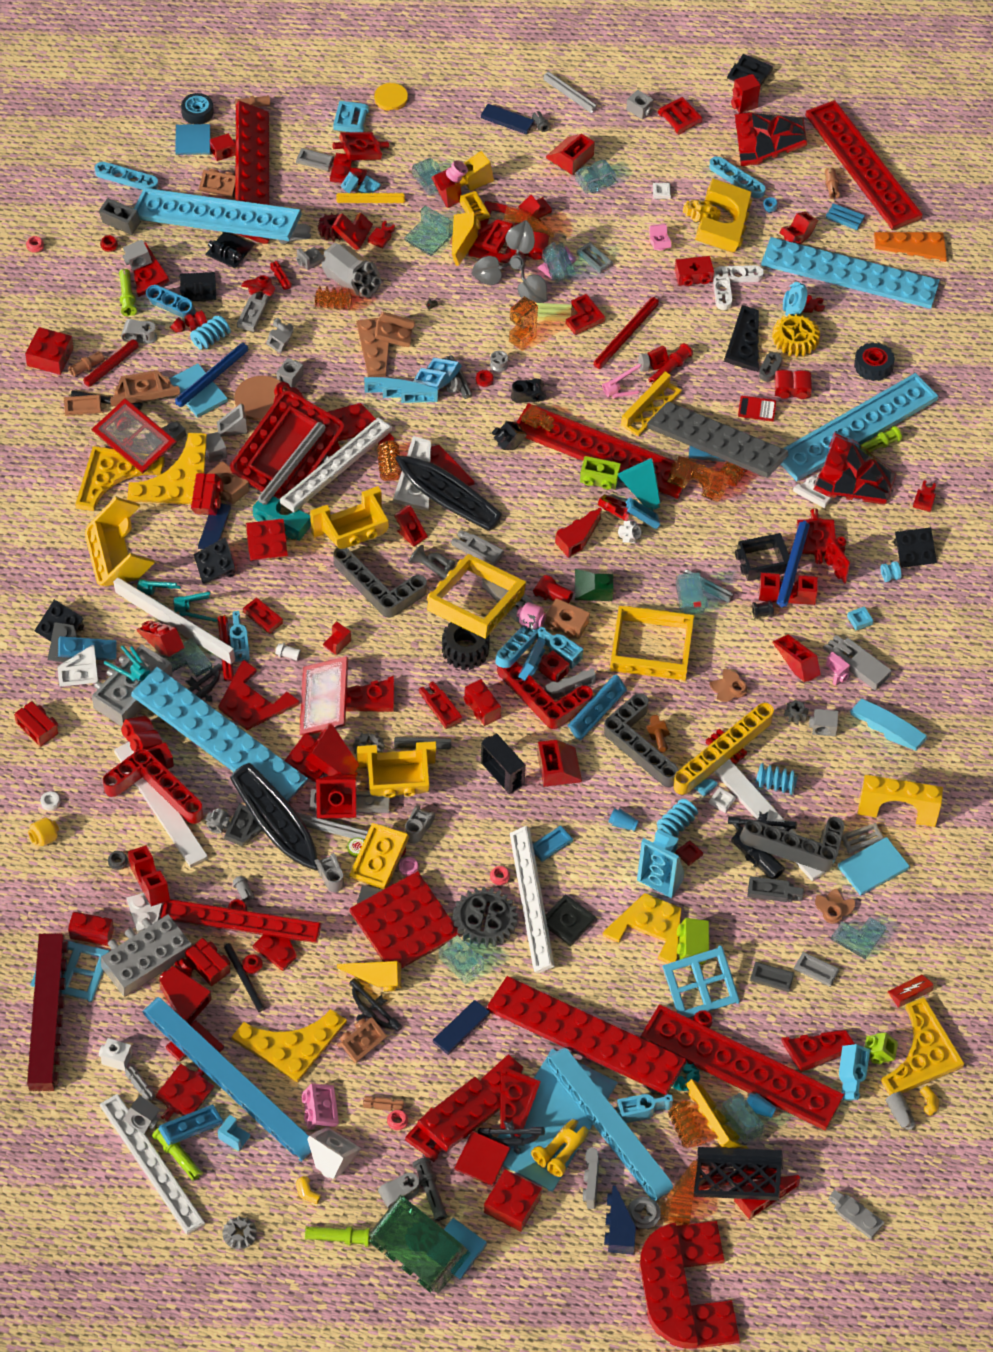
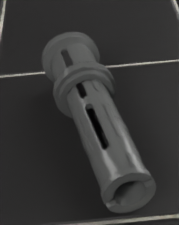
M424 1157L414 1161L412 1165L417 1170L419 1184L424 1187L434 1220L437 1222L446 1219L448 1216L435 1183L437 1177L432 1172L431 1160L429 1157Z

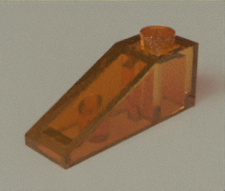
M693 1160L668 1194L667 1202L662 1203L661 1215L664 1216V1223L676 1222V1225L690 1224L698 1161Z

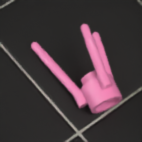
M641 364L629 369L617 378L602 384L603 391L607 397L612 396L615 399L621 396L638 394L639 390L618 393L621 390L618 381L640 368Z

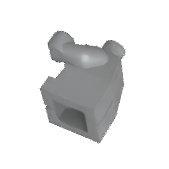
M276 318L273 326L277 327V330L272 329L270 331L266 344L281 353L286 348L294 327L290 323L285 325L281 323L279 318Z

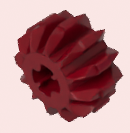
M332 212L330 215L324 214L319 220L318 231L321 237H325L326 241L331 238L334 242L335 238L338 240L342 238L332 228L339 213L333 215Z

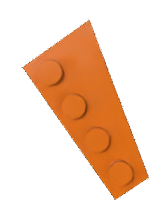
M874 232L875 249L895 253L902 252L911 256H923L927 259L933 258L946 262L943 232Z

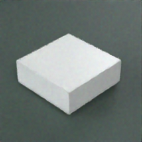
M653 183V199H671L670 183Z
M719 787L709 800V804L726 813L735 801L736 796Z

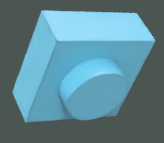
M349 172L341 187L350 193L351 190L357 187L359 178L352 172Z
M865 606L850 611L847 614V618L856 631L873 625V619Z

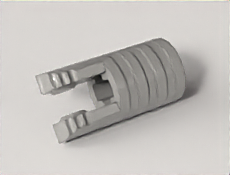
M896 1092L888 1096L885 1101L894 1119H897L902 1128L914 1130L916 1123L903 1093Z

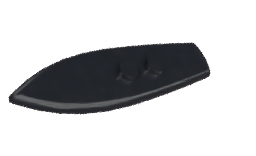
M399 455L395 457L407 479L424 495L439 505L487 531H491L500 522L502 512L448 471L422 459Z
M246 763L236 769L230 776V779L264 833L290 859L304 867L317 871L315 860L318 858L314 842L297 812L251 763Z

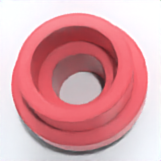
M32 236L28 239L26 247L30 252H40L44 248V242L40 237Z
M503 866L495 867L490 873V880L495 885H505L510 879L509 871ZM501 874L503 875V878H498L496 876Z
M394 1110L388 1115L387 1124L393 1130H402L408 1124V1117L403 1111ZM399 1118L401 1122L395 1123L394 1119Z

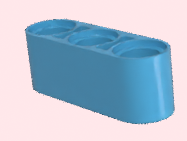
M151 285L146 290V295L151 304L182 318L185 315H194L196 313L195 307L188 298L158 285ZM190 307L187 311H183L184 308Z

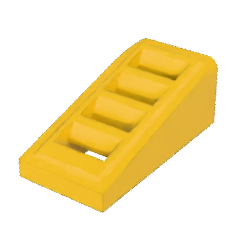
M476 191L460 196V204L466 213L475 212L476 218L480 221L490 218L489 212Z

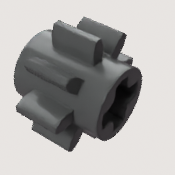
M794 700L791 704L787 703L784 716L789 717V723L792 721L798 725L801 720L806 721L809 708H805V702Z

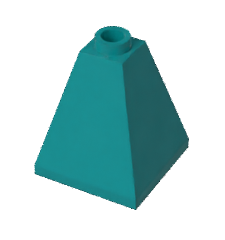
M653 458L618 473L619 478L642 505L652 511L660 507L659 503L661 501Z

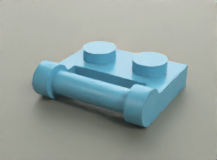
M339 101L333 130L364 132L363 126L366 114L369 113V106L362 103ZM355 111L360 112L357 125L352 124Z

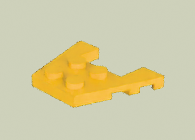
M644 893L604 930L603 936L619 943L626 928L629 926L664 941L665 944L658 959L668 964L675 962L679 937L677 936V928L680 924L681 908Z

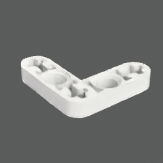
M756 265L716 267L713 277L716 306L721 310H728L732 305L730 283L759 282L763 278V269ZM734 273H741L742 276H741V277H736V276H734L733 274H734ZM722 286L725 287L727 290L720 291L718 287ZM723 296H725L726 303H723L722 301Z

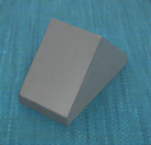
M241 403L217 421V428L221 437L247 434L244 404Z

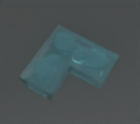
M192 638L183 643L184 649L170 657L160 655L171 663L172 672L187 665L196 678L213 668L212 663Z
M871 917L868 918L860 931L842 921L832 934L831 940L866 960L885 933L887 927Z

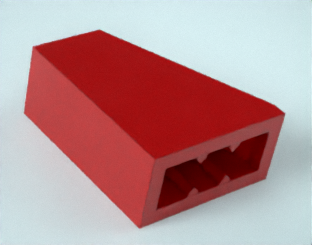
M330 723L322 730L305 759L328 776L335 774H356L357 776L358 762L334 725Z
M171 966L168 971L165 970L160 976V989L171 1008L190 1025L211 1002V991L174 966Z

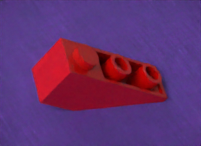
M601 508L590 511L583 518L576 519L571 525L557 531L555 544L568 558L584 549L601 520Z
M148 620L142 623V627L137 629V632L161 655L170 657L185 648L175 627Z

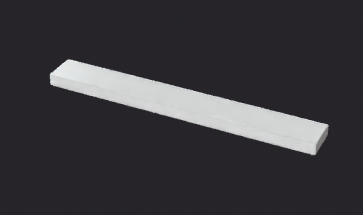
M377 418L280 499V503L292 512L297 511L392 431V426Z
M117 578L114 581L115 592L166 625L175 627L179 633L229 664L235 661L234 649L122 579Z
M130 742L114 749L120 762L134 753L130 747ZM143 778L138 780L135 785L189 867L192 868L207 860L208 856L179 812Z
M730 759L714 771L756 820H759L760 811L763 814L768 812L766 821H785ZM773 826L782 830L785 829L784 827ZM793 829L789 831L797 835V833ZM796 863L811 881L826 873Z
M524 826L511 832L510 838L533 969L535 973H541L555 966L529 827Z
M116 1094L100 1103L101 1109L186 1235L204 1226V1220L147 1136L123 1121L129 1110L120 1096Z

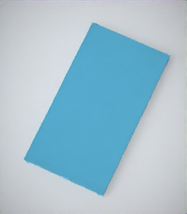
M551 1049V1051H550V1053L548 1054V1056H550L551 1054H553V1053H555V1052H557V1051L554 1050V1049ZM545 1059L534 1079L541 1082L524 1129L544 1127L545 1135H540L532 1143L518 1146L521 1149L519 1155L513 1151L514 1146H508L510 1151L503 1166L553 1192L561 1177L550 1174L547 1170V1165L545 1168L538 1165L533 1159L531 1151L536 1146L547 1147L561 1128L571 1119L578 1121V1125L574 1130L576 1133L583 1126L590 1130L593 1124L551 1072ZM578 1062L608 1100L618 1082ZM499 1134L498 1138H511V1135ZM521 1134V1137H520V1138H525V1139H526V1138L532 1137V1135H531V1134ZM564 1143L557 1150V1152L554 1154L551 1160L555 1158L565 1148L567 1143ZM579 1147L576 1149V1151H574V1153L566 1162V1169L570 1164L571 1160L573 1159L574 1155L576 1154L577 1150L579 1149Z

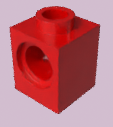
M229 133L210 139V150L216 161L236 156V140L232 139Z
M552 650L548 655L545 654L541 657L539 671L552 682L558 683L569 673V663Z

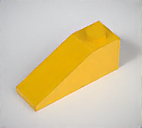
M474 212L454 215L452 257L456 266L461 264L478 237V229L481 228V225Z
M398 961L337 964L338 969L383 989L384 992H395L396 988H402L401 963Z

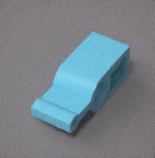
M233 611L230 643L234 649V662L249 661L247 630L244 625H241L240 612Z
M544 627L538 629L537 640L540 637L546 641L545 645L550 647L549 652L555 651L569 663L570 669H573L583 659V648L561 634L552 635Z
M857 1044L842 1046L839 1077L843 1082L842 1093L844 1096L842 1101L859 1099L860 1082H863L867 1076L870 1049Z
M642 1094L617 1099L616 1108L624 1122L630 1123L649 1119L653 1116L654 1111L670 1110L673 1098L669 1094L654 1099L651 1095Z

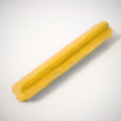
M337 193L336 202L404 203L405 195L404 193Z

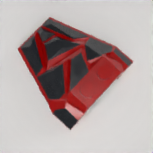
M758 112L734 114L741 166L757 165L763 163L764 158L770 156L772 158L778 157L777 153L782 151L788 153L807 146L803 117Z
M835 431L829 444L830 449L824 466L817 477L813 490L832 498H836L838 495L845 496L847 500L859 498L863 502L886 504L897 474L854 439Z

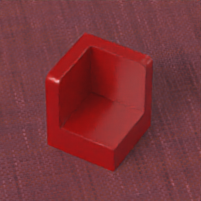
M336 621L332 625V635L323 643V646L335 655H338L351 642V631Z
M166 742L146 749L167 769L174 767L173 756Z

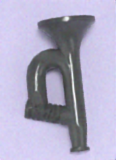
M420 545L409 559L410 564L422 563L442 579L447 577L448 572L455 565V561L448 560L439 553H431L426 556L423 545ZM437 560L442 565H444V570L437 566L433 561Z

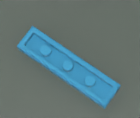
M613 675L567 725L576 739L582 740L627 691L618 675Z

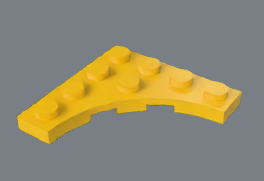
M188 433L185 448L175 464L161 475L152 479L129 482L127 500L132 502L191 504L196 474L204 473L207 434Z
M93 446L75 503L76 509L94 511L100 498L114 485L126 479L143 475H161L165 457H160L142 474L114 449ZM133 452L141 460H144L149 455Z
M924 997L906 1004L905 1009L910 1017L913 1030L912 1046L903 1064L881 1079L889 1096L896 1092H907L964 1066L962 1059Z
M330 1009L313 1024L286 1032L266 1031L243 1022L231 1038L298 1083L344 1027L347 1019Z

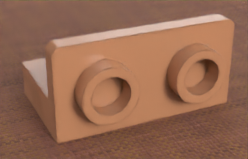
M215 169L203 170L199 191L233 198L235 193V174L231 172L219 173Z
M382 312L376 321L375 339L402 347H409L415 321Z
M372 1017L366 1020L364 1018L360 1019L354 1024L356 1028L351 1033L348 1030L339 1037L341 1041L336 1044L338 1048L342 1047L354 1063L358 1062L387 1037Z

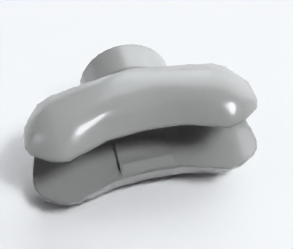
M297 224L290 241L279 240V242L287 244L292 241L307 240L311 237V228L307 224Z

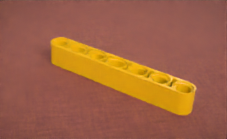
M761 703L678 770L674 779L675 792L681 795L689 793L768 728L773 718L774 709L772 705Z

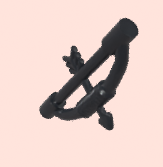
M218 663L198 682L191 676L190 680L185 681L191 686L188 690L193 692L197 689L199 691L195 694L200 699L206 697V701L212 702V696H209L208 693L212 691L218 682L220 671L223 670L222 665ZM215 676L209 685L207 684L202 689L199 687L210 677Z
M759 811V820L756 821L770 826L784 827L785 829L783 830L788 832L791 829H797L796 821H766L768 812L763 814ZM729 816L728 824H733L737 830L743 829L740 824H746L751 819Z
M356 978L350 981L349 984L352 986L353 998L358 1009L362 1012L361 1015H357V1021L365 1016L367 1018L372 1017L378 1025L384 1028H394L397 1032L402 1029L403 1026L381 1007L388 1001L383 999L382 994L375 1001L363 989V985ZM357 992H360L372 1004L370 1008L364 1002H361ZM376 1008L389 1023L378 1019L372 1010Z
M504 1121L506 1129H478V1134L506 1146H514L513 1151L518 1155L521 1152L518 1146L532 1143L540 1135H545L544 1127L514 1129L513 1121L510 1123ZM492 1134H510L511 1138L501 1139L494 1137ZM514 1134H531L532 1137L526 1139L515 1138Z

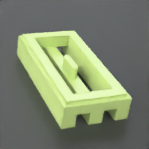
M536 303L535 320L566 321L567 318L571 317L572 305Z

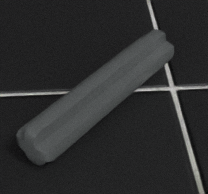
M453 355L445 357V360L456 361ZM460 369L455 377L460 378L462 383L460 392L464 399L472 397V390Z
M688 569L684 571L682 579H686L689 583L726 602L732 600L733 593Z
M395 737L394 747L416 749V743L436 741V749H451V738Z

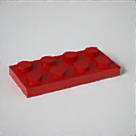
M473 1077L420 1118L417 1126L447 1152L500 1110V1098L477 1077Z

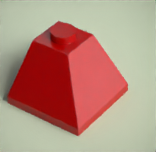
M335 774L316 779L317 819L356 818V774Z

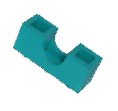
M274 496L266 505L259 501L254 504L253 517L256 521L283 519L285 535L290 539L300 541L311 528L310 515L299 509L289 515L279 514L281 510L280 499Z

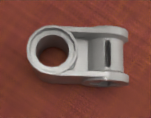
M128 319L125 321L121 338L125 342L134 339L138 343L152 344L157 340V335L154 332L155 324L151 321Z
M418 805L415 806L405 824V833L409 835V843L414 844L421 841L427 829L430 828L434 821L435 812L430 813L420 809Z
M332 853L330 857L322 860L316 859L317 871L327 889L331 892L341 891L344 887V877L335 854Z
M406 1173L393 1181L383 1184L378 1189L387 1208L391 1210L393 1209L392 1206L396 1204L401 1205L418 1194L419 1179L415 1174Z

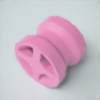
M455 160L452 163V167L446 170V175L450 180L457 183L461 181L462 176L466 175L468 168L463 162Z

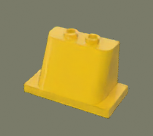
M376 486L361 492L362 504L330 515L328 505L310 510L311 533L314 538L326 534L339 549H345L383 535L389 528V522L382 511V491L380 487Z
M436 741L416 743V751L377 753V745L357 746L358 768H368L370 794L391 798L396 795L414 796L415 794L429 791L428 764H435Z

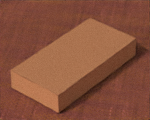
M100 394L64 397L65 416L102 413Z

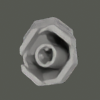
M333 243L324 251V256L326 257L325 261H322V268L327 278L335 280L352 295L369 298L378 290V287L381 285V278L375 263L367 261L350 246Z

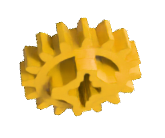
M698 199L687 200L683 207V213L686 216H691V219L695 222H701L703 216L719 221L721 210L718 207L712 206L713 204L707 200L702 201Z

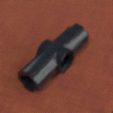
M743 829L738 830L732 837L731 842L745 854L746 860L754 864L753 867H758L770 879H777L785 871V867L770 853L743 844L740 840V834Z

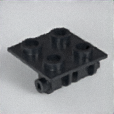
M223 232L217 240L209 241L208 247L210 249L205 255L236 268L254 244Z
M215 272L180 274L181 296L188 298L190 301L216 300Z
M931 527L895 532L894 546H897L901 568L937 563Z
M226 537L193 554L203 584L223 574L228 577L235 575L236 567Z
M54 599L34 631L51 641L55 622L74 625L76 631H82L84 628L82 622L84 618Z

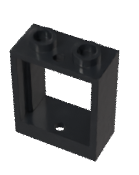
M781 533L738 541L737 549H735L736 560H740V570L742 575L746 576L747 581L760 579L761 573L785 574L790 556ZM774 549L779 563L755 568L750 567L746 557L747 553Z
M497 733L486 737L481 743L480 763L507 793L511 794L525 785L526 764Z

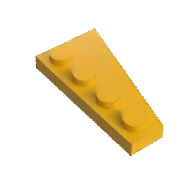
M692 1079L687 1082L686 1086L690 1091L688 1093L694 1102H697L699 1105L698 1111L709 1121L707 1125L717 1134L718 1143L723 1148L749 1149L746 1145L743 1146L738 1142L741 1137L726 1124L728 1120L725 1115L718 1109H714L717 1105L703 1085Z

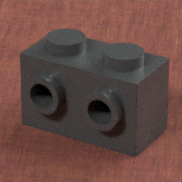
M109 198L106 199L99 210L104 224L130 235H133L141 223L137 210Z

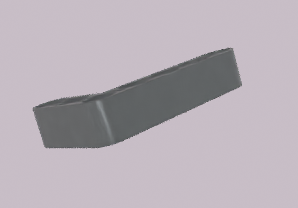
M337 547L333 552V562L337 570L384 617H394L426 595L427 580L422 575L412 576L389 591L348 548L339 549Z
M642 693L635 694L606 718L604 735L663 786L673 787L678 767L631 728L648 711V697Z
M830 817L822 831L820 842L756 820H748L740 834V840L747 846L822 872H828L838 856L844 831V822L838 817Z

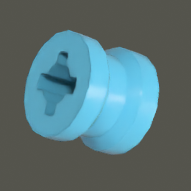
M897 561L889 565L886 563L881 565V574L885 582H890L891 579H901V569Z

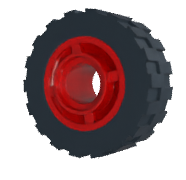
M866 343L856 351L854 368H856L859 376L866 380L881 381L893 372L894 353L890 348L881 343Z

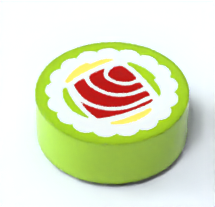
M353 838L348 842L347 850L352 857L357 858L364 839Z

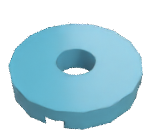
M794 282L790 285L791 289L785 293L783 299V311H786V316L788 314L791 316L797 314L799 316L807 300L806 286L802 283Z

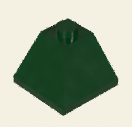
M575 568V600L612 601L613 570Z

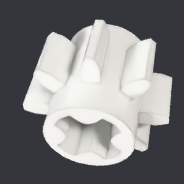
M624 521V525L619 527L618 534L624 543H636V539L641 536V528L637 525V521Z

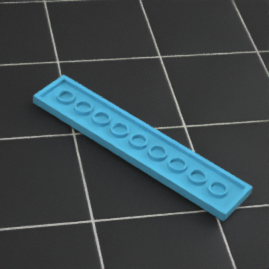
M148 188L143 189L134 207L138 211L140 220L285 241H290L302 215L300 209Z
M770 237L761 266L930 309L932 308L940 282L939 279Z
M914 373L783 448L788 450V457L780 465L797 482L824 466L830 449L829 444L835 431L851 437L861 445L877 436L880 432H884L936 402L938 395Z
M156 667L131 692L133 698L234 772L240 766L251 763L278 790L287 802L307 783V777L160 668Z

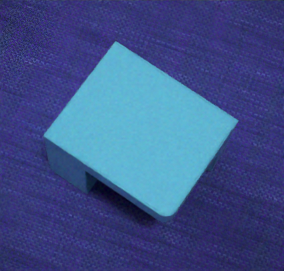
M657 830L653 843L675 853L679 839L661 830Z
M231 1115L228 1116L218 1129V1139L237 1151H240L250 1138V1134L237 1126V1119Z

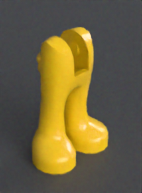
M575 1119L567 1122L547 1147L536 1146L531 1151V1155L537 1164L542 1168H545L547 1165L548 1172L554 1176L562 1177L566 1171V1162L584 1142L589 1133V1129L586 1126H583L577 1133L574 1132L578 1125V1121ZM564 1143H567L565 1148L555 1158L551 1160V1158L554 1156L557 1150Z

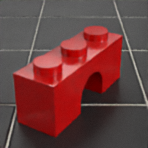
M761 573L759 601L768 602V600H771L772 602H777L782 585L780 574ZM799 575L798 580L793 584L788 603L815 605L818 577Z
M147 845L128 851L130 869L151 907L169 901L168 884L162 872L156 871L153 856Z

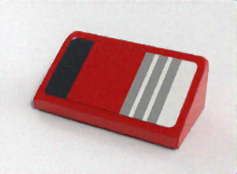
M742 395L740 397L738 417L774 422L776 400Z

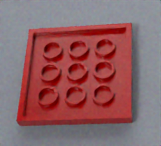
M418 871L352 906L349 910L382 961H398L401 963V969L461 935L457 933V927H454V923Z

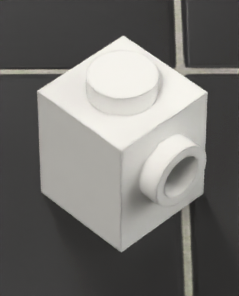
M108 1038L105 1045L102 1044L99 1050L101 1063L123 1071L126 1070L132 1056L131 1045Z

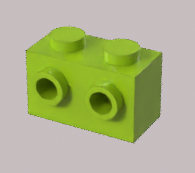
M584 456L580 483H584L587 486H599L606 490H616L621 463Z
M685 918L677 928V936H679L677 954L679 955V960L709 951V921ZM707 960L699 962V964L703 965Z

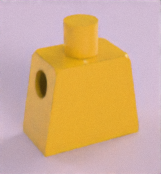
M482 151L464 162L468 172L462 176L460 181L461 187L466 185L472 191L494 181L491 162Z

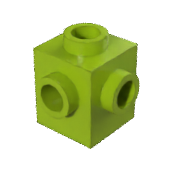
M886 1032L877 1033L866 1037L864 1047L870 1049L869 1059L872 1063L882 1064L895 1060L898 1042Z

